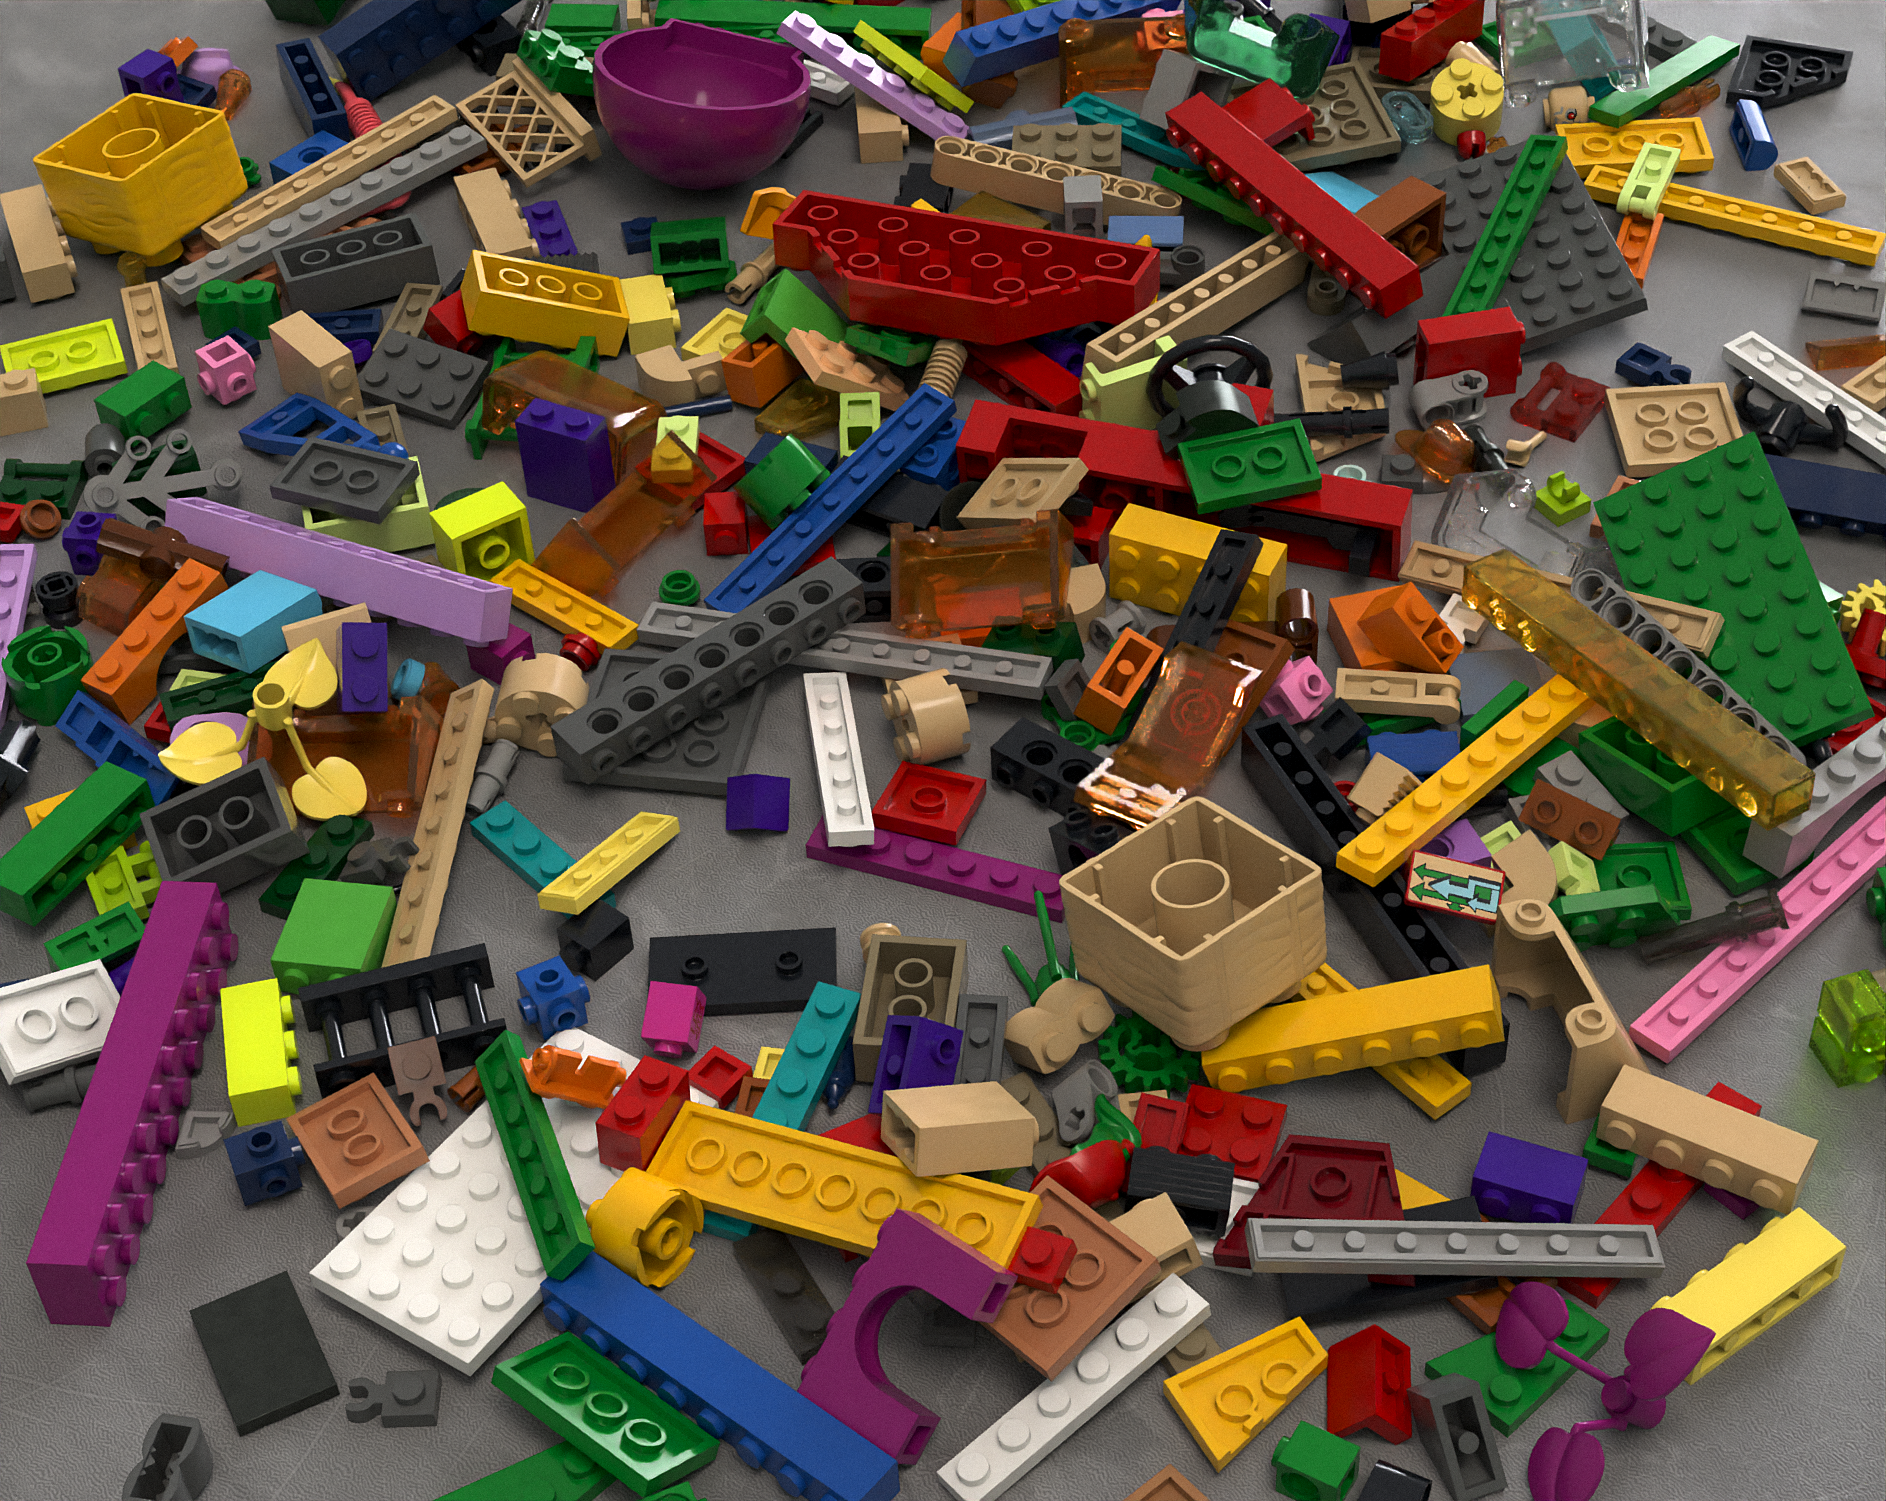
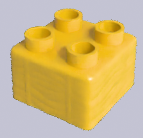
M133 93L126 96L33 158L37 173L43 182L45 191L66 235L91 242L94 251L98 254H112L119 251L137 254L143 265L151 267L170 263L180 257L184 251L180 239L196 228L200 229L204 224L233 209L232 203L242 197L248 190V183L223 111L141 93Z

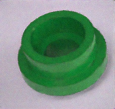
M675 570L667 573L659 586L660 600L667 604L689 606L696 602L701 594L699 582L692 573L685 570Z

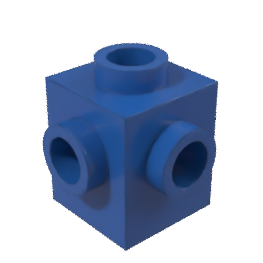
M560 955L516 972L521 996L517 1000L520 1014L527 1026L535 1025L544 1041L550 1039L557 1031L571 1030L574 1027L577 1028L588 1023L585 1003L590 1002V995L586 983L580 975L576 977L572 975Z

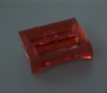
M1549 362L1542 369L1540 379L1524 398H1519L1510 409V415L1519 424L1575 443L1604 407L1605 389H1610L1611 387L1568 373L1561 364ZM1552 388L1561 391L1545 411L1537 409L1538 405Z

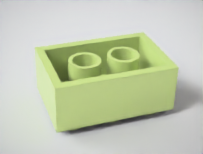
M409 457V460L418 462L420 475L381 524L301 505L305 528L389 553L435 544L429 516L430 510L418 457Z

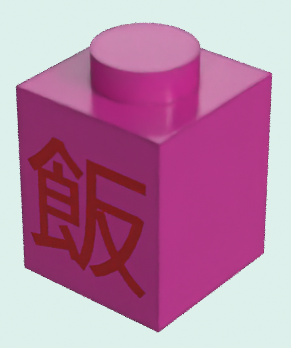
M656 981L650 982L641 1038L651 1048H654V1054L670 1058H681L683 1051L697 1053L707 997L697 986Z

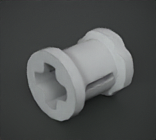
M1124 600L1117 605L1116 611L1105 618L1097 617L1093 619L1089 624V631L1099 649L1109 653L1110 645L1119 639L1126 627L1141 635L1145 632L1146 621L1138 607L1131 601Z

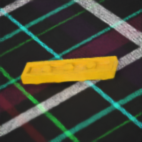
M519 558L489 580V582L513 588L512 605L560 632L575 635L581 632L590 636L598 644L597 650L601 655H603L605 648L625 650L639 639L637 634L639 624Z

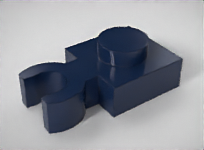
M1639 341L1616 360L1615 367L1616 374L1645 387L1651 386L1654 383L1660 386L1680 385V383L1690 384L1692 371L1684 365H1671L1672 356Z

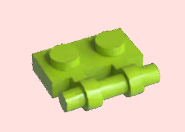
M145 841L139 846L140 853L127 857L123 845L119 846L85 878L99 915L129 901L141 920L150 916L146 904L155 902L162 878L149 841ZM145 875L150 877V880L137 883L136 878Z

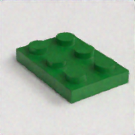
M1300 418L1177 443L1178 457L1198 515L1322 489V477Z

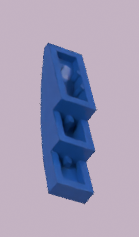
M77 690L55 727L76 742V747L96 761L95 765L98 768L107 761L147 779L155 806L166 802L181 779L175 777L161 764L158 756L160 751L91 695Z

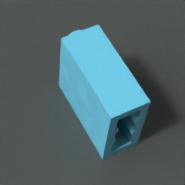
M259 570L186 614L184 620L194 653L251 674L287 651L281 627L323 615L322 601L317 589Z

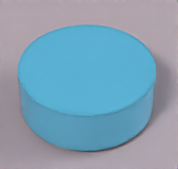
M411 658L403 661L391 685L392 697L405 703L411 702L422 684L425 675V665Z

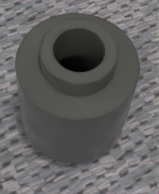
M102 423L95 425L85 437V469L92 477L108 475L113 469L111 464L120 459L125 452V438L117 427Z

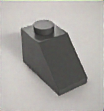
M1454 1372L1406 1389L1420 1441L1454 1501H1469L1508 1487L1478 1381Z

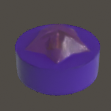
M366 339L353 340L343 344L352 351L355 368L363 366L366 360L373 354L370 341Z

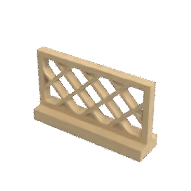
M519 57L512 61L515 69L513 72L455 104L458 113L478 134L486 139L487 145L526 188L583 155L589 161L602 155L595 131L560 92L550 91ZM514 85L517 86L516 96L502 95V92ZM479 105H489L486 113H472L471 110ZM497 106H512L510 114L495 113ZM521 106L535 107L533 114H519ZM491 124H506L503 132H489ZM514 125H529L527 133L512 132ZM538 125H553L551 133H536ZM508 142L523 143L520 151H506ZM532 143L547 144L544 152L529 150ZM556 144H570L572 146L564 152H553ZM525 162H540L538 167L528 173L523 170Z

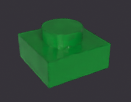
M1598 1113L1583 1148L1582 1157L1589 1159L1588 1164L1630 1178L1639 1155L1626 1149L1616 1148L1609 1142L1596 1138L1600 1115Z

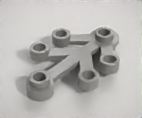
M176 429L169 432L166 437V445L140 481L124 483L136 462L146 459L151 453V444L148 439L143 436H133L127 440L125 452L108 475H97L86 483L83 498L86 506L92 512L111 514L116 512L133 525L146 529L147 523L152 520L157 521L162 527L165 526L163 519L157 516L148 517L128 502L127 499L144 497L166 512L167 499H175L167 493L212 485L222 491H231L242 482L243 471L236 461L219 459L208 470L165 476L177 457L187 452L192 445L190 434L185 430ZM175 434H182L186 439V445L182 449H176L172 445L171 440ZM135 440H140L145 444V452L140 456H136L131 452L130 447ZM224 467H229L234 472L233 480L228 483L220 479V471ZM102 487H107L112 491V499L107 503H102L97 498V492Z

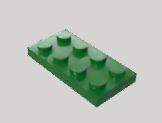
M569 1331L510 1358L494 1368L491 1380L494 1386L643 1498L716 1459L720 1445L717 1439Z

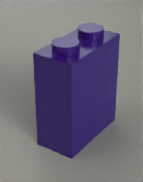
M535 398L515 420L527 495L535 499L598 516L617 493L606 417Z
M342 622L336 630L337 717H381L388 711L387 623Z

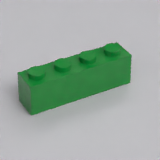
M107 761L91 776L86 778L76 790L57 805L50 814L0 859V911L35 927L142 825L139 814L155 807L147 779Z

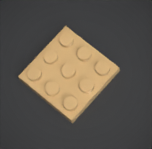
M1725 382L1605 389L1604 404L1624 472L1628 478L1654 476L1715 449L1717 445H1724L1743 436Z

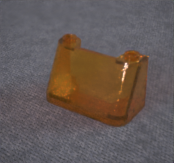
M1177 14L1167 17L1097 20L1072 18L1067 20L1058 30L1060 109L1083 91L1095 96V92L1149 90L1155 75L1156 64L1161 58L1163 49L1202 58V30L1200 22L1189 14Z
M538 350L496 368L484 380L482 428L497 435H500L509 423L510 427L516 429L515 420L535 398L606 417L616 491L618 492L635 474V466L647 459L655 450L659 417H668L665 408L659 401L545 350Z
M1058 509L1036 511V523L1030 518H1021V525L943 532L938 526L930 527V532L920 531L915 533L911 522L890 524L891 625L897 630L905 632L906 638L927 639L931 637V632L1031 624V627L1035 629H1051L1057 627V621L1065 618L1074 550V527Z
M423 696L401 697L400 709L396 705H388V711L380 714L309 716L303 709H294L292 716L294 728L314 769L325 758L334 756L351 762L361 773L366 785L367 802L364 810L358 814L386 813L394 818H410L414 815V812L422 809L444 722L440 714ZM258 722L255 723L249 739L247 764L265 757L283 779L296 816H304L296 809L293 803L292 787L298 778L307 775L300 763L286 729L270 731L262 727Z

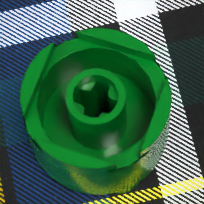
M789 433L733 489L760 519L773 530L789 515L785 507L789 506L794 511L811 495L806 487L809 485L815 490L831 473L798 438Z
M50 625L30 629L14 638L7 646L9 653L6 658L2 657V668L16 708L23 715L36 719L37 723L41 726L56 725L77 690L88 693L80 680L94 665L86 638L81 632L72 627L64 626L65 631H52Z

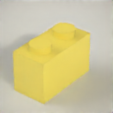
M662 274L620 279L630 316L626 334L631 355L644 353L667 345L676 348L675 332H681L680 317L675 306L672 287L665 288Z

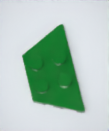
M1156 166L1151 180L1192 199L1191 204L1195 207L1208 211L1213 209L1223 214L1222 218L1225 221L1238 226L1244 224L1267 236L1275 231L1271 223L1262 216L1257 217L1247 203L1242 199L1237 200L1234 198L1229 188L1223 183L1215 182L1207 170L1180 168L1179 173L1176 174L1164 166Z
M864 322L847 327L844 343L856 347V352L860 354L879 356L905 367H914L915 363L927 362L935 343L942 338L920 334L921 332L908 333L899 328L882 325L869 326Z
M1654 884L1560 896L1548 904L1580 952L1595 945L1609 944L1612 948L1629 946L1640 939L1678 935L1683 932L1678 913L1671 912L1669 902L1665 897H1661L1660 891Z

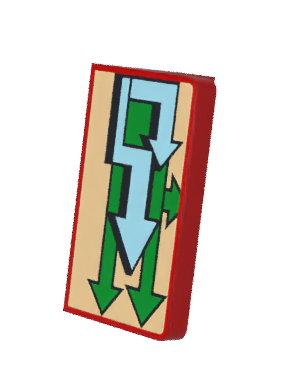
M1413 849L1401 871V876L1406 881L1404 903L1409 906L1475 922L1495 925L1498 905L1501 904L1506 872Z

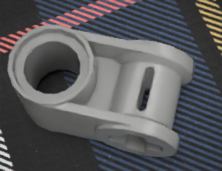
M1465 370L1436 379H1425L1411 388L1408 400L1420 424L1426 431L1437 432L1453 426L1476 423L1485 418L1487 413V406L1483 398L1484 393L1488 389V379L1483 373L1474 370Z
M1088 1060L1052 1090V1097L1059 1120V1133L1061 1138L1070 1144H1082L1090 1138L1094 1126L1098 1123L1094 1112V1103L1097 1095L1104 1094L1108 1102L1121 1111L1116 1080L1107 1067L1099 1061Z

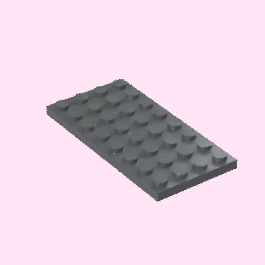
M1554 131L1549 132V133H1546V134H1539V135L1557 136ZM1527 140L1512 146L1499 148L1495 152L1475 159L1465 160L1456 166L1431 172L1419 178L1446 193L1442 247L1446 255L1453 253L1463 272ZM1567 154L1564 156L1492 308L1510 307L1517 321L1523 323L1526 341L1524 345H1520V354L1648 310L1643 291Z

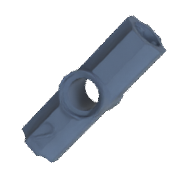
M1072 107L1032 115L1025 110H1015L1002 121L969 127L967 139L1012 150L1013 126H1023L1029 123L1037 125H1060L1064 123L1078 125Z

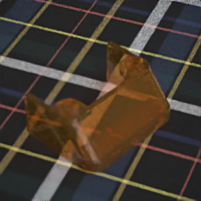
M671 430L633 473L580 520L577 521L574 517L571 518L531 566L589 598L598 594L603 599L620 583L615 577L672 524L679 529L696 513L691 506L718 477Z

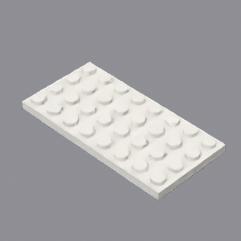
M576 1027L562 1032L557 1031L540 1047L544 1048L546 1045H552L557 1048L580 1053L583 1060L577 1069L582 1067L588 1055L617 1061L620 1067L626 1070V1080L641 1061ZM690 1086L692 1102L720 1109L718 1101ZM615 1087L612 1092L613 1096L617 1094L621 1087ZM542 1097L584 1217H586L590 1205L597 1199H603L608 1190L624 1173V1171L600 1163L595 1122L605 1109L598 1107L589 1109L576 1102L555 1097L553 1099ZM487 1100L428 1156L429 1162L417 1167L309 1272L311 1284L316 1289L470 1377L543 1301L540 1283L548 1277Z

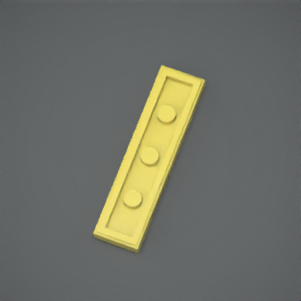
M641 811L537 894L540 909L575 915L580 914L680 832L678 817Z

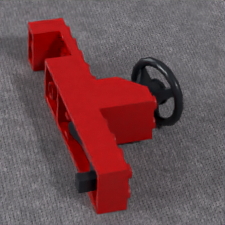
M1204 335L1185 340L1165 352L1150 371L1146 393L1151 407L1162 418H1165L1176 409L1165 400L1162 391L1164 380L1177 392L1197 382L1217 380L1229 383L1249 396L1259 426L1274 424V390L1270 389L1273 379L1272 368L1269 358L1252 342L1233 335ZM1207 351H1230L1242 356L1228 367L1219 363H1206L1189 371L1176 365L1189 356ZM1256 370V385H1246L1253 371ZM976 399L956 444L960 483L967 481L984 483L1003 458H1080L1089 470L1079 482L1078 490L1094 502L1093 506L1113 510L1114 525L1127 504L1131 503L1238 532L1256 534L1261 538L1287 544V562L1395 582L1400 581L1398 574L1411 545L1413 489L1320 473L1322 477L1321 490L1198 515L1180 460L1175 461L1165 454L1158 431Z

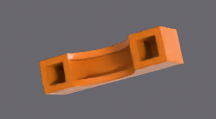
M189 558L82 677L80 681L89 695L128 725H131L157 695V673L166 651L177 638L188 632L184 616L229 589L222 574Z

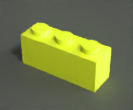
M277 978L221 988L228 1095L238 1127L294 1115L296 1113L295 1096L302 1095L303 1089L298 1066L292 1067L291 1065L292 1059L299 1058L295 1031H288V1024L296 1023L291 995L282 996Z

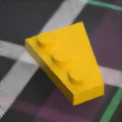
M1299 1316L1164 1380L1163 1393L1215 1470L1219 1473L1327 1367L1328 1354Z

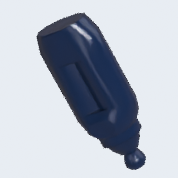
M849 1036L823 1091L824 1096L828 1099L827 1106L830 1109H836L839 1106L838 1101L846 1096V1093L851 1089L855 1081L854 1037Z

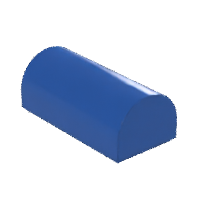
M1739 99L1729 127L1730 134L1746 171L1765 170L1776 161L1778 149L1760 106L1754 101Z

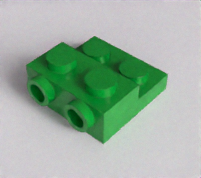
M526 29L524 37L520 41L517 56L543 84L553 92L594 97L593 65L584 57L585 53L577 47L566 46L561 41L562 37L552 30L542 29L540 32Z

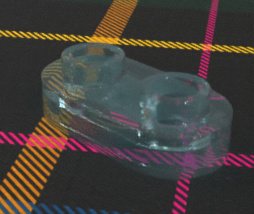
M1393 91L1383 96L1382 105L1400 138L1410 144H1419L1433 135L1434 117L1414 94L1406 91Z

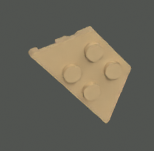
M1296 354L1295 369L1303 412L1343 410V407L1352 406V410L1385 408L1382 390L1364 388L1343 389L1340 365L1344 364L1331 361L1329 367L1325 368L1309 364L1308 355ZM1387 434L1353 435V438L1344 439V435L1307 437L1315 461L1318 462Z

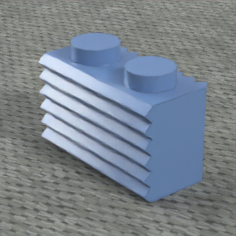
M1109 216L1108 240L1135 244L1144 235L1148 234L1152 241V248L1172 252L1175 248L1183 245L1184 216Z

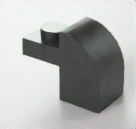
M1217 380L1197 382L1179 390L1176 395L1180 406L1156 424L1165 454L1175 461L1179 459L1177 443L1259 426L1249 396L1233 385Z

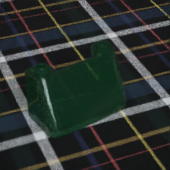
M1184 0V43L1188 53L1195 59L1258 84L1271 78L1281 88L1287 87L1294 98H1308L1318 89L1340 38V35L1321 20L1303 13L1291 14L1283 21L1278 34L1235 18V14L1228 10L1224 0Z

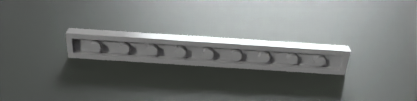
M467 125L456 127L449 133L431 142L424 143L420 148L402 157H397L390 163L372 172L363 174L353 182L336 188L329 194L311 203L302 205L299 209L282 218L272 220L268 225L250 234L243 235L238 240L218 250L209 252L205 257L187 266L176 269L173 273L161 278L163 289L184 307L196 301L201 284L216 279L233 282L274 261L271 249L321 237L488 151L486 139Z
M652 601L637 628L639 641L643 643L680 648L736 613ZM840 628L819 644L813 645L788 662V664L898 680L945 668L950 673V675L944 677L948 685L956 683L960 689L1041 700L1045 691L1044 685L1048 682L1054 670L1052 657Z

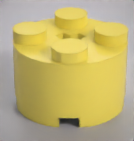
M1464 58L1454 60L1450 66L1443 69L1435 77L1431 86L1430 120L1435 134L1444 142L1457 146V136L1469 130L1482 131L1486 134V141L1490 140L1498 132L1502 122L1504 87L1501 75L1485 65L1470 62Z

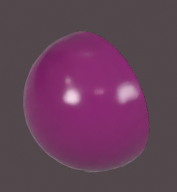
M670 18L664 25L659 27L631 30L605 40L594 52L592 69L594 99L598 116L617 149L629 162L650 177L663 183L689 190H715L731 187L754 178L775 163L791 145L804 120L809 104L811 79L809 70L803 64L805 52L792 46V44H782L767 38L760 39L726 31L719 27L712 28L702 23H691Z

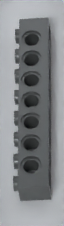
M830 556L551 725L557 756L586 785L610 773L617 766L644 752L651 745L674 731L683 728L698 716L717 707L724 700L745 687L751 686L758 679L779 666L785 665L792 658L813 645L819 644L826 637L864 615L866 607L863 582Z

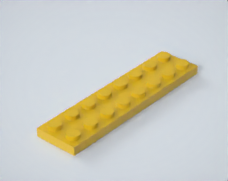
M688 1100L683 1104L646 1172L698 1197L703 1209L869 1257L878 1243L877 1235L881 1225L889 1216L894 1214L896 1208L920 1213L1008 1269L1027 1227H1034L1043 1208L1040 1197L1036 1194L958 1173L916 1177L898 1157Z

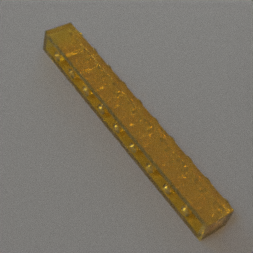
M1506 548L1464 565L1462 602L1764 829L1769 831L1810 810L1816 776L1815 772Z

